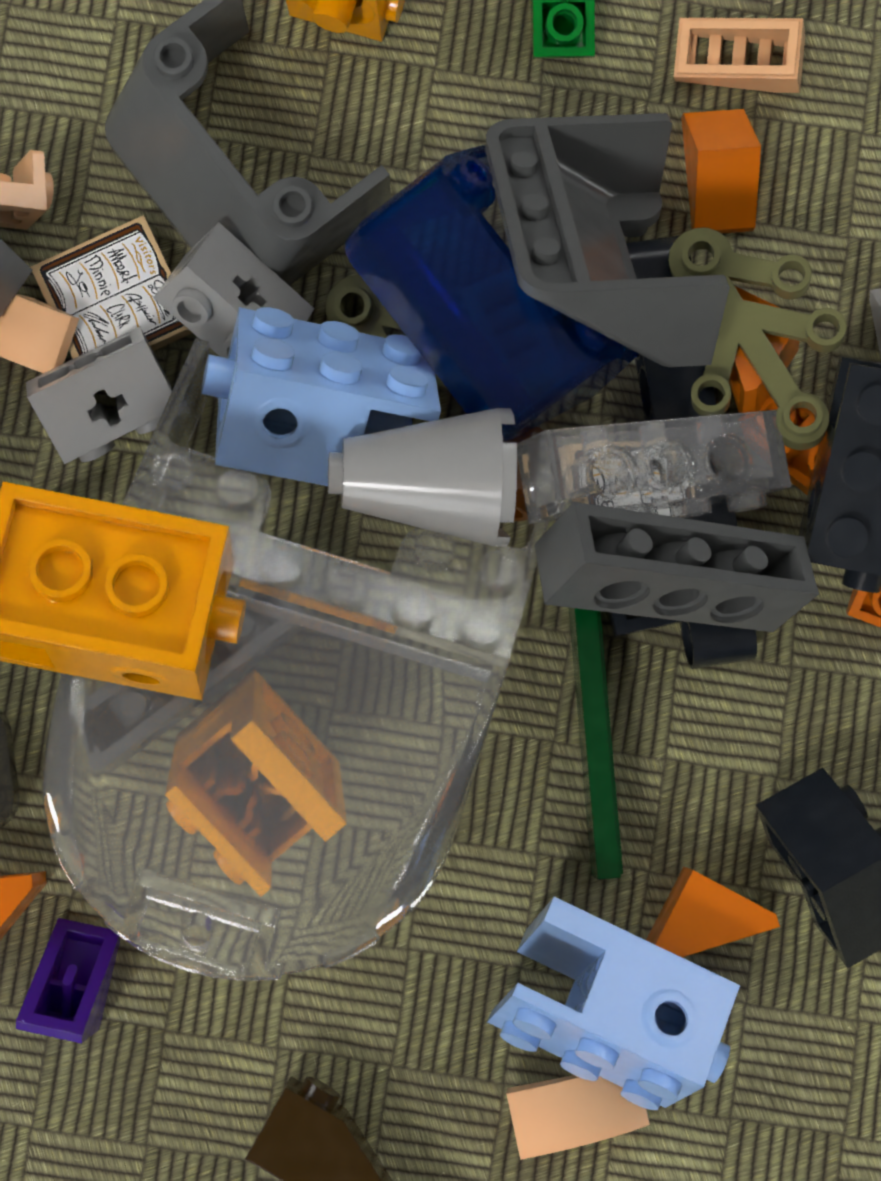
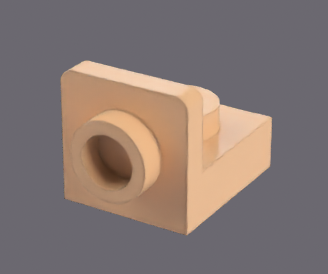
M29 150L14 167L13 182L9 175L0 173V227L28 230L51 207L54 182L51 173L45 172V156L43 151Z

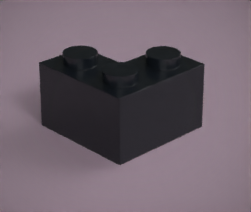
M822 767L756 804V808L769 844L801 885L814 924L845 966L849 968L881 950V827L874 830L866 820L868 818L867 811L853 788L848 784L840 788Z

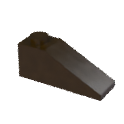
M292 1076L290 1077L245 1158L281 1181H393L348 1110L337 1103L340 1098L339 1093L327 1084L310 1076H307L303 1083Z

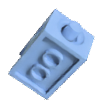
M239 307L228 358L208 355L201 394L218 397L215 465L328 486L329 452L342 453L344 438L412 425V418L425 421L439 420L441 413L431 347L423 346L417 340L404 335L395 334L384 338L360 333L354 327L338 321H326L322 324L293 319L285 311L271 307L258 308L256 311Z
M553 897L526 929L517 952L575 981L565 1005L517 983L491 1011L487 1021L502 1029L500 1037L519 1049L536 1052L539 1047L562 1058L560 1062L561 1067L577 1077L589 1081H597L600 1076L623 1087L621 1091L622 1097L635 1105L649 1110H658L659 1106L666 1108L702 1089L705 1086L706 1080L715 1083L721 1076L729 1057L730 1046L720 1041L740 985L559 898Z

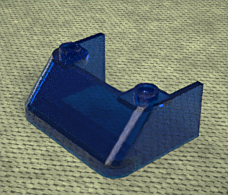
M484 144L446 155L359 223L346 239L345 252L358 274L467 414L494 408H511L514 414L515 425L501 424L503 441H510L594 397L631 363L639 353L559 313V311L530 297L519 287L508 246L483 216V213L493 204L496 198Z

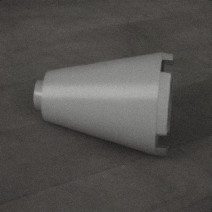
M494 408L344 438L342 453L329 452L328 494H341V507L343 509L490 546H506L509 544L511 537L502 528H499L500 522L514 523L517 490V442H503L501 424L515 425L514 414L511 408Z

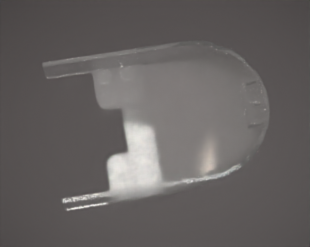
M195 338L122 505L229 526L234 565L226 597L246 600L245 617L239 642L235 644L216 640L202 701L61 673L50 718L44 754L42 782L44 810L52 844L60 864L75 891L78 890L89 905L104 919L105 925L126 942L149 956L184 971L213 978L239 981L281 979L283 974L302 972L323 965L327 969L379 942L382 935L398 924L409 912L412 913L438 877L458 829L510 662L511 652L537 566L534 544L547 531L557 497L558 484L555 460L553 458L527 544L519 549L509 546H490L416 527L407 533L402 540L392 570L389 572L262 533L261 530L268 515L271 502V490L268 481L260 473L215 465L214 456L187 448L208 399V395L201 394L206 361L209 355V341Z

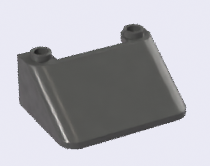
M667 113L518 118L502 120L492 125L486 134L485 151L519 287L527 295L662 366L711 365L730 289L726 276L704 275L637 279L624 236L632 238L644 235L648 227L655 224L660 217L662 199L659 192L672 129L669 115Z

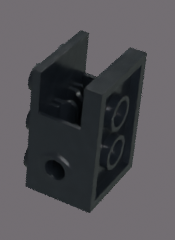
M840 355L827 408L829 424L823 440L819 443L798 536H804L811 563L845 569L842 580L843 585L860 591L879 593L881 591V363Z

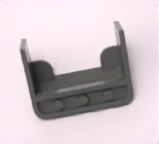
M203 0L157 34L147 44L107 116L105 123L106 137L116 156L190 249L220 222L290 286L392 208L390 174L381 165L332 203L327 200L316 185L300 177L280 179L257 195L182 101L202 85L208 73V63L249 33L242 0Z

